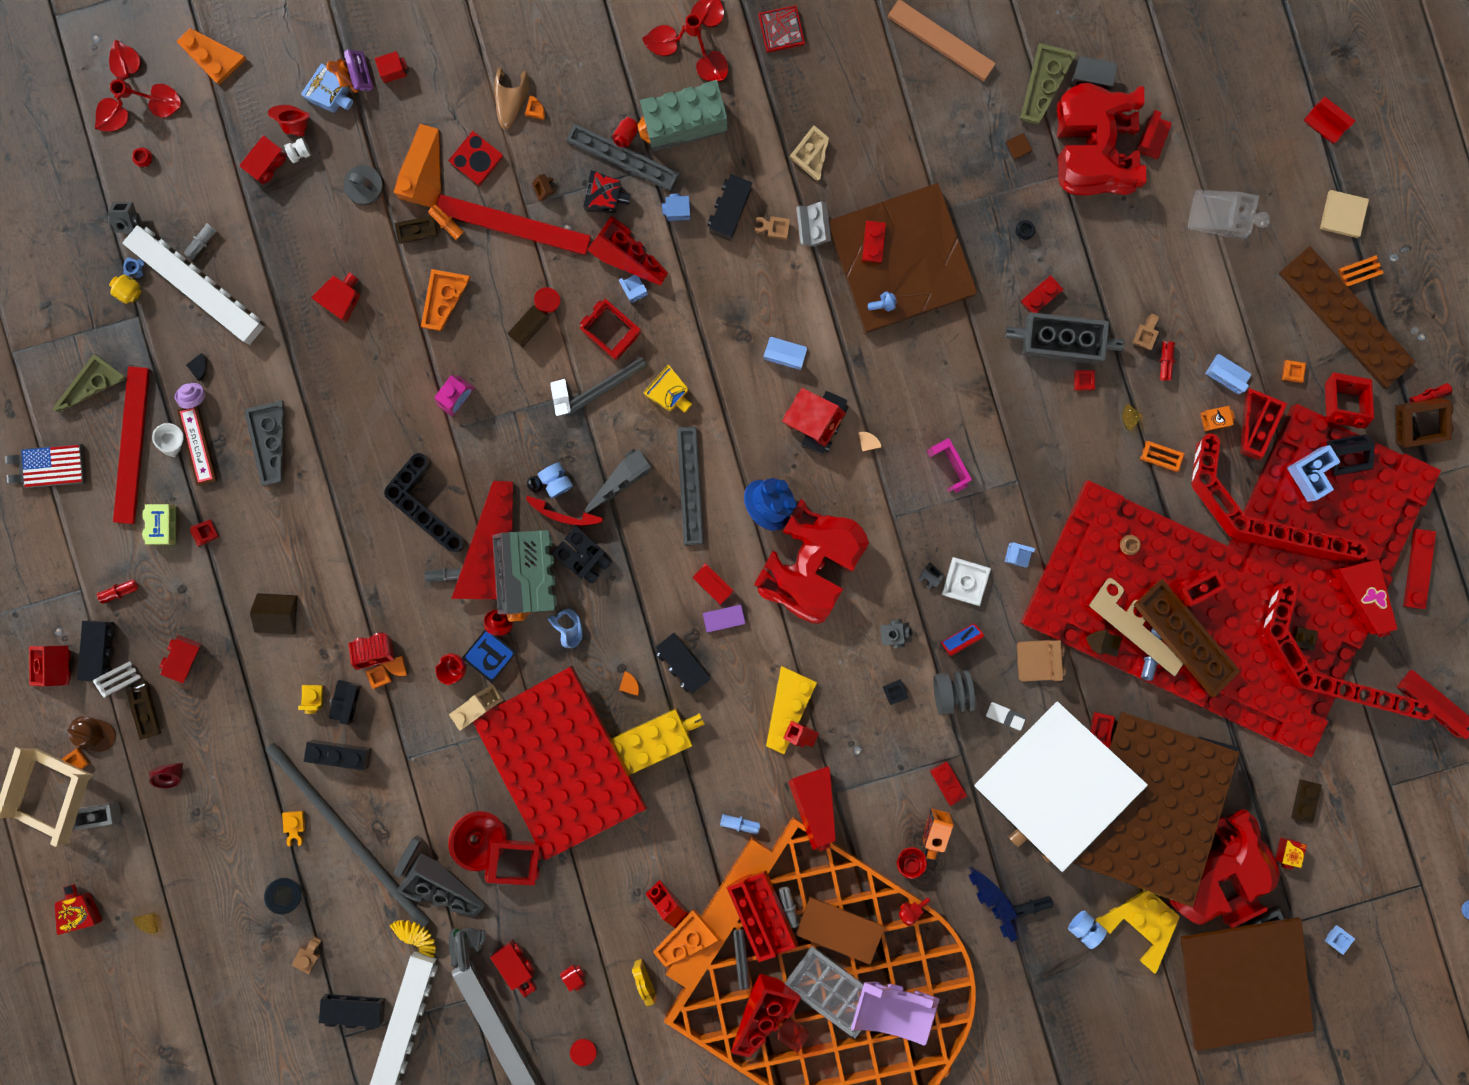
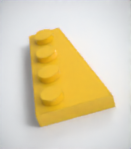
M783 666L780 668L766 746L785 754L790 743L783 739L790 721L799 723L817 682Z

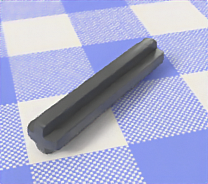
M736 929L733 931L739 989L747 990L750 988L745 935L743 929Z

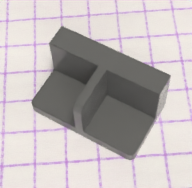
M1080 56L1070 85L1076 86L1081 83H1091L1110 91L1114 84L1117 64Z

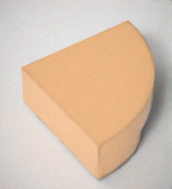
M858 432L862 452L881 448L879 440L874 435L868 432Z

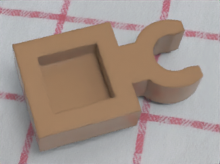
M771 216L770 222H768L763 217L756 218V222L763 224L762 228H755L756 233L761 234L767 231L769 238L787 240L790 219Z

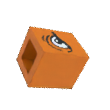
M1230 406L1206 410L1200 413L1204 432L1234 425L1235 417L1233 411L1230 410Z

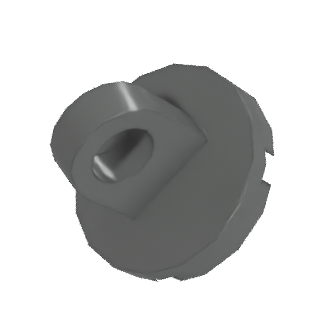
M360 165L348 171L344 178L343 187L351 201L358 205H369L380 198L383 193L384 184L381 176L375 169L370 166Z

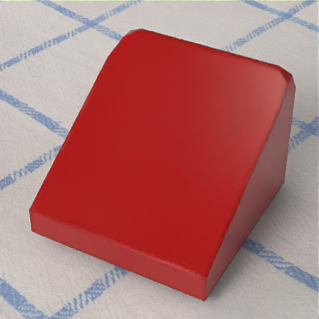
M211 519L193 525L190 528L197 547L219 537Z

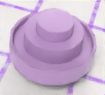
M198 383L184 384L175 394V400L179 407L186 409L196 407L205 398V391Z

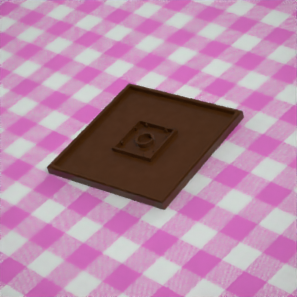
M1299 917L1180 936L1193 1047L1196 1051L1313 1031L1302 920Z

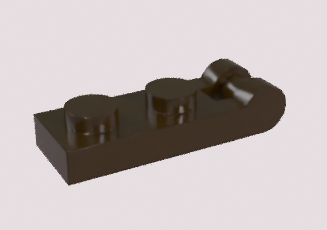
M144 681L140 682L137 686H127L126 694L139 740L162 734L151 698L149 683ZM138 693H141V699H137Z

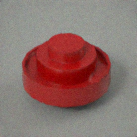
M498 609L492 610L484 617V628L489 634L502 636L512 630L513 621H508L507 614H498Z

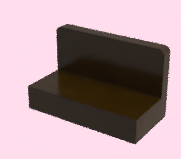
M533 305L507 334L523 348L549 319Z

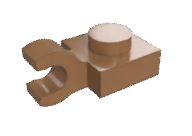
M1151 314L1148 316L1145 326L1142 324L1138 326L1132 344L1149 351L1152 350L1159 331L1154 330L1159 316Z
M314 936L307 948L302 946L292 966L309 975L320 957L315 951L321 939Z

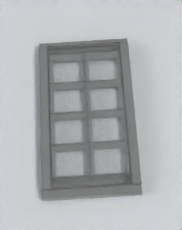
M811 946L785 984L799 994L801 1000L847 1034L856 1038L861 1030L853 1031L851 1027L864 983L818 949Z

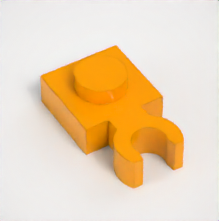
M304 810L283 812V833L289 832V837L286 840L287 846L293 845V838H296L298 846H301L304 839L300 832L305 831Z

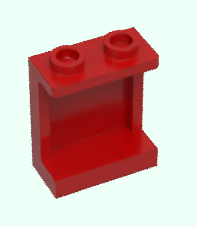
M802 388L795 396L789 410L784 414L782 422L790 429H795L826 447L846 413L838 405Z

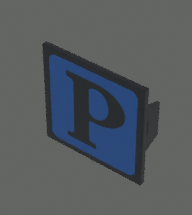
M484 630L462 659L493 683L517 652L498 636L489 634Z

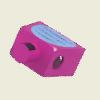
M451 375L434 397L436 405L453 417L475 387L459 375Z

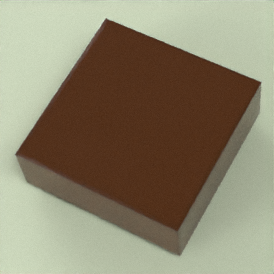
M1024 133L1005 143L1013 160L1032 151Z

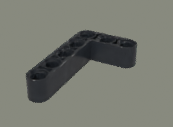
M416 453L386 486L384 495L392 504L447 550L461 552L466 546L465 539L410 493L431 467V460L428 456ZM424 458V466L418 468L416 465L417 460ZM407 473L412 475V480L409 483L404 481V476ZM394 488L399 489V495L396 498L391 496V491ZM412 500L414 502V508L411 511H408L406 508V504L408 501ZM424 513H428L429 521L424 524L421 521V516ZM440 525L445 529L442 536H438L436 533V529ZM454 538H458L460 541V545L456 549L451 546V541Z

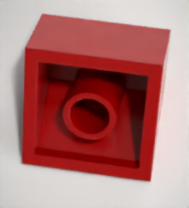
M68 645L29 646V686L69 685L71 679V671L69 669L71 652L68 649Z

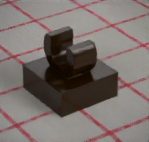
M1295 627L1293 638L1299 648L1314 651L1318 631Z

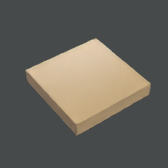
M1330 190L1327 195L1320 229L1359 238L1369 199Z

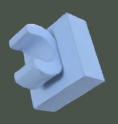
M1336 925L1328 933L1324 941L1344 955L1355 938Z

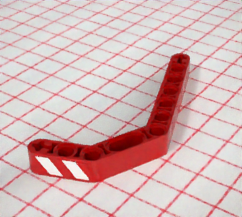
M1209 433L1197 443L1191 486L1230 537L1349 564H1354L1368 555V547L1361 541L1246 516L1216 477L1220 439L1218 436ZM1213 494L1216 495L1218 499L1222 502V504L1227 509L1228 513L1224 512L1221 506L1214 499ZM1235 524H1238V525L1240 526L1241 530H1239V529L1235 526Z
M1279 583L1274 586L1263 626V634L1294 686L1415 719L1429 720L1433 717L1434 708L1428 702L1314 673L1288 630L1297 598V588L1291 583ZM1279 606H1281L1283 609V614L1281 616L1277 614V609ZM1274 626H1277L1278 633L1276 636H1274L1272 633V629ZM1285 643H1287L1297 660L1295 667H1292L1283 652L1282 647ZM1303 675H1306L1307 682L1303 685L1301 678ZM1323 680L1326 681V688L1324 690L1321 688ZM1344 685L1345 688H1346V691H1345V693L1342 695L1341 692H1340V689H1341V687ZM1361 691L1365 692L1363 700L1360 698ZM1383 695L1384 703L1381 705L1379 700L1380 697ZM1403 701L1404 707L1400 710L1399 703ZM1415 707L1422 709V712L1414 711Z

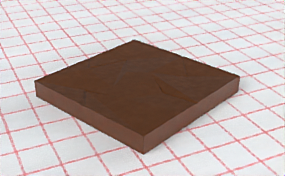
M939 183L829 220L831 239L865 334L974 297L977 294ZM866 221L886 223L882 263L862 261ZM885 291L895 296L897 304H895L896 308L894 310L886 311L882 308L870 311L868 309V303L881 301L880 295Z

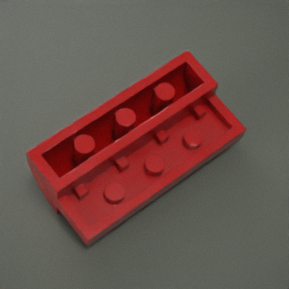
M767 871L747 875L726 887L758 962L776 957L779 953L795 949L798 946Z

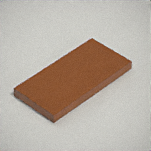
M810 896L795 935L870 965L885 926Z

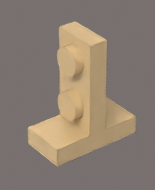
M492 684L472 696L467 702L450 713L449 716L461 731L487 711L504 701V699Z

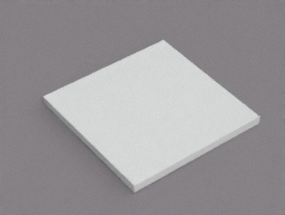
M1056 702L974 786L1061 872H1064L1148 785L1061 704Z

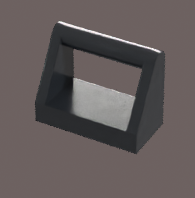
M1366 434L1327 441L1326 446H1331L1338 459L1339 455L1362 451L1365 463L1338 467V463L1330 468L1332 476L1373 469L1375 442Z

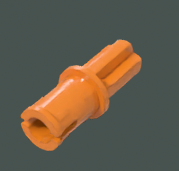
M434 205L428 211L441 225L440 228H444L455 240L464 232L451 220L452 217L449 218L437 205Z

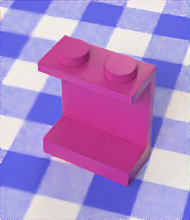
M947 438L928 449L927 453L931 458L942 451L945 452L960 479V482L947 488L949 492L954 490L957 493L968 487L967 482L972 479L951 440Z

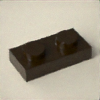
M432 216L394 223L399 244L438 236L435 219Z
M1299 779L1291 818L1310 823L1314 822L1322 784Z

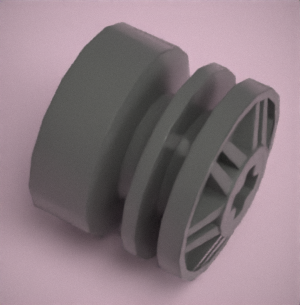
M969 670L962 671V677L959 671L954 672L953 681H951L948 673L934 674V696L939 715L953 714L955 704H957L960 713L965 711V706L968 712L975 710L976 692Z

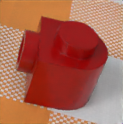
M572 964L560 973V977L569 992L574 989L578 991L586 985L585 978L583 977L585 973L580 965Z

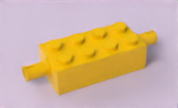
M677 708L614 736L611 740L631 775L691 747L693 743L689 737V731L705 725L703 719L695 722L702 718L700 713L683 720Z

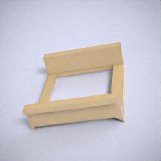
M15 747L0 794V818H15L51 836L50 844L55 847L70 844L71 841L69 839L87 783L94 775L38 748L21 749ZM35 761L71 777L56 828L20 811Z

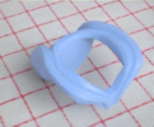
M564 609L556 617L554 615L548 617L551 625L561 632V644L563 647L575 648L582 640V628L580 618L575 611ZM565 613L574 622L573 627L570 629L563 628L557 622Z

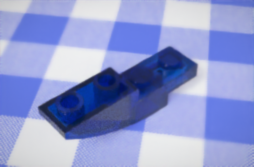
M973 866L969 867L971 874L968 876L972 885H976L979 890L976 895L980 904L984 903L987 908L994 906L991 910L995 919H1000L1002 926H999L1003 937H1007L1010 942L1017 940L1018 937L1010 921L1017 918L1012 905L990 878Z

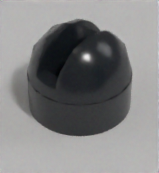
M531 476L527 480V487L529 490L537 492L542 489L543 483L538 476ZM531 479H535L537 488L533 487Z

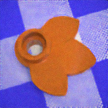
M338 59L336 62L329 61L327 63L326 69L336 74L340 87L350 86L354 93L359 91V89L354 90L346 60Z

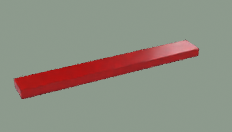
M440 194L437 206L449 218L452 217L454 220L585 256L591 239L590 235Z
M128 366L113 514L114 523L135 524L150 376L149 368Z

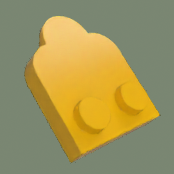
M642 959L634 962L632 973L636 980L638 992L648 1007L655 1004L657 995Z

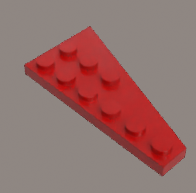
M513 481L492 482L451 599H497L492 535L512 532Z

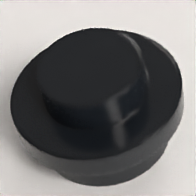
M1023 220L1017 224L1015 233L1019 239L1029 240L1035 234V226L1032 222Z

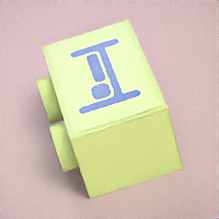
M145 505L143 510L145 529L142 533L145 544L176 545V505Z

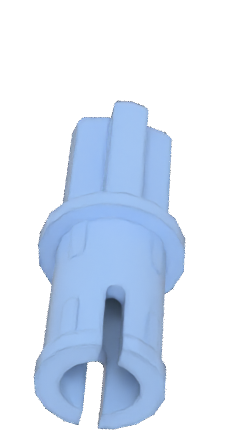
M725 814L722 815L721 827L736 829L737 832L759 833V822L742 819V816L737 818Z

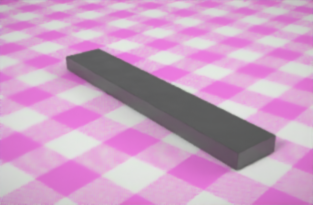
M576 123L573 124L566 139L567 143L672 192L680 173L626 147H618L613 141Z
M681 427L677 428L684 545L704 544L697 428Z

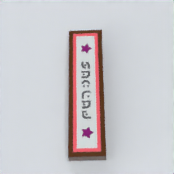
M197 405L189 409H178L177 412L196 485L201 486L218 481L199 406Z

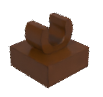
M546 174L539 175L532 183L538 201L546 200L558 190L557 187L551 188L550 184L554 179L552 177L547 178Z

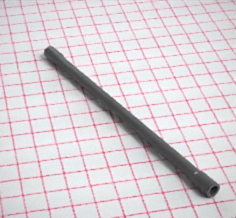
M275 743L265 749L266 753L283 769L407 911L410 918L417 925L420 924L421 929L425 927L430 920L409 898L397 892L399 886L289 762Z

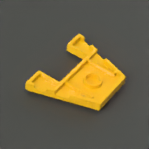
M1144 890L1127 900L1123 905L1115 907L1104 916L1096 918L1095 921L1101 924L1109 934L1123 919L1131 924L1153 944L1140 961L1155 974L1180 916L1154 893Z

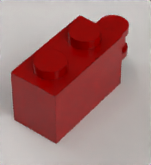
M511 940L493 952L490 958L510 989L513 991L518 988L522 996L527 997L537 990L532 980L535 968L529 959L526 960L522 953L524 952L520 944ZM525 982L528 983V986L526 988H524V986L522 985Z

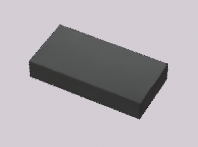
M415 836L411 839L393 872L394 875L401 877L422 842V838Z

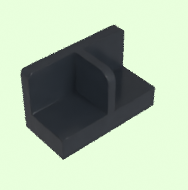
M343 680L337 681L334 696L329 700V702H332L328 716L330 719L340 721L339 723L345 725L352 724L361 685Z

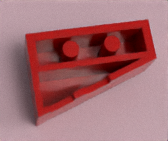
M1251 388L1245 392L1240 454L1257 461L1263 458L1287 403Z

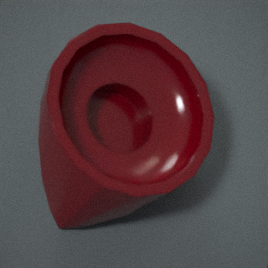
M183 763L168 764L151 770L149 772L150 784L159 789L177 787L181 782Z

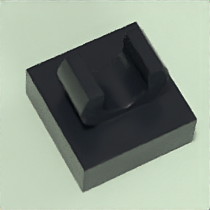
M929 562L923 569L918 581L921 582L923 579L929 581L926 588L930 589L932 586L936 587L941 582L944 574Z

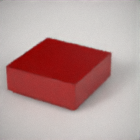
M1075 370L1074 391H1094L1095 370Z

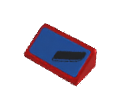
M971 624L942 641L941 645L947 655L952 656L984 638V634L976 624Z

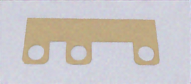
M1108 578L1089 606L1173 676H1176L1183 665L1181 660L1170 647L1143 626L1146 621L1144 617L1138 618L1135 616L1133 609L1135 607L1134 604L1138 600L1133 601L1127 612L1116 604L1124 589L1115 580ZM1109 584L1117 586L1118 594L1116 596H1112L1107 592Z

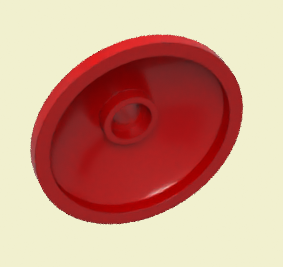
M474 811L461 817L453 826L448 841L449 852L454 862L469 871L485 870L489 839L507 840L503 823L498 817L486 811ZM475 835V839L471 841V837ZM499 848L498 860L502 856L504 848Z

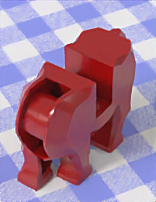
M1081 83L1066 91L1061 97L1056 109L1058 118L1057 138L1088 137L1086 138L1085 145H1066L1058 156L1059 185L1067 193L1084 196L1106 192L1129 195L1135 192L1136 188H1142L1146 184V165H1140V151H1134L1126 157L1125 154H1118L1115 148L1118 132L1136 135L1139 131V111L1130 115L1123 114V112H1130L1133 109L1140 110L1145 103L1144 86H1139L1134 92L1128 94L1110 92L1091 83Z
M800 499L782 532L786 535H791L793 539L803 542L798 551L796 563L791 566L783 565L779 560L777 552L772 551L763 567L765 569L761 570L754 585L759 587L757 591L764 599L783 604L789 611L805 621L820 624L824 623L843 591V588L815 574L816 571L820 572L826 562L823 558L852 572L860 557L866 551L869 541L863 528L853 519L830 515L822 516L809 511L805 501ZM767 570H770V571H771V573L773 574L774 578L769 574V572H768Z
M1245 809L1226 817L1236 830L1227 825L1225 818L1220 816L1215 833L1219 836L1221 843L1216 849H1211L1193 907L1170 900L1172 906L1193 923L1201 925L1218 915L1232 911L1218 881L1224 882L1230 879L1236 893L1249 902H1252L1259 896L1270 893L1277 887L1280 877L1277 862L1269 848L1261 840L1256 818Z

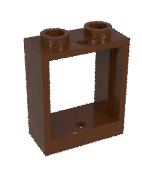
M1436 398L1395 405L1396 443L1406 448L1452 440L1454 430L1452 424V402L1444 398ZM1439 409V433L1413 437L1412 413Z

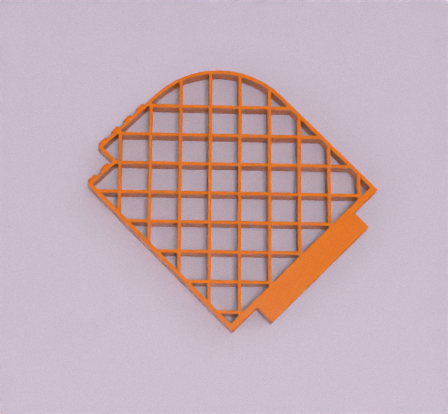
M794 816L772 849L751 837L701 915L702 919L711 927L721 941L673 963L666 970L665 975L682 985L683 989L665 1015L664 1023L759 1085H777L773 1080L771 1065L798 1059L801 1061L805 1084L801 1085H850L876 1079L877 1085H881L880 1078L910 1072L912 1085H917L914 1070L937 1065L940 1066L928 1085H941L940 1082L949 1075L951 1065L967 1039L974 1017L976 986L971 962L963 943L952 926L936 909L929 904L925 905L923 908L929 914L921 915L912 925L919 951L890 958L884 932L910 926L904 924L902 920L882 924L877 897L901 893L907 897L910 904L916 902L918 905L923 901L921 898L834 842L830 844L831 849L848 860L833 863L831 849L829 848L826 850L829 864L799 870L794 843L808 841L809 838L807 833L793 836L798 827L806 832L803 822ZM790 844L795 872L769 878L772 884L797 879L803 905L795 908L796 915L803 914L806 907L801 878L831 872L836 898L825 900L824 902L843 909L845 904L872 899L877 923L885 926L881 936L885 959L873 961L870 965L867 963L855 965L854 958L849 957L851 966L843 969L858 979V974L887 968L890 984L896 985L892 966L921 960L926 986L903 991L914 993L916 990L934 996V993L968 986L969 995L966 1013L939 1018L936 1011L931 1030H936L941 1054L912 1060L908 1039L902 1038L907 1061L878 1068L872 1043L899 1037L882 1032L870 1033V1030H865L866 1035L836 1041L833 1025L829 1019L827 1020L832 1042L802 1048L797 1023L824 1018L818 1011L812 1010L798 1014L793 1012L788 1019L785 1018L779 1024V1027L793 1024L797 1050L768 1056L766 1043L761 1046L764 1057L747 1061H740L734 1057L731 1052L729 1038L736 1037L739 1026L727 1029L722 1003L749 998L753 982L748 964L750 988L719 994L714 969L737 964L736 956L718 960L713 959L733 928L741 929L743 927L726 887L750 874L754 875L763 871L769 873L786 845ZM854 866L864 869L867 873L870 891L841 897L835 870ZM872 875L889 887L875 890ZM939 920L957 942L951 945L924 950L919 924ZM805 940L797 942L798 946L795 949L779 953L778 959L783 977L782 982L785 983L787 980L782 954L809 949L811 946L816 948L822 945ZM681 949L678 956L684 954L683 949ZM754 952L746 953L747 963L757 960ZM961 952L967 970V977L931 984L926 959ZM816 959L817 974L813 975L819 978L822 973L819 960ZM708 969L715 996L686 1002ZM831 970L823 981L841 978V976ZM804 976L797 987L814 984L816 981L809 976ZM820 985L824 1002V1000L826 999L825 988ZM860 990L857 993L858 1001L851 1002L856 1007L858 1006L859 999L861 996ZM827 1004L825 1008L836 1015L843 1004L830 1007ZM717 1005L722 1030L702 1035L691 1028L688 1011ZM848 1006L843 1013L855 1010ZM680 1011L683 1013L684 1023L676 1019ZM963 1024L954 1044L946 1054L941 1028ZM724 1039L726 1051L713 1042ZM868 1044L873 1069L843 1075L838 1051ZM834 1052L839 1076L809 1083L804 1058ZM766 1067L768 1078L754 1069Z

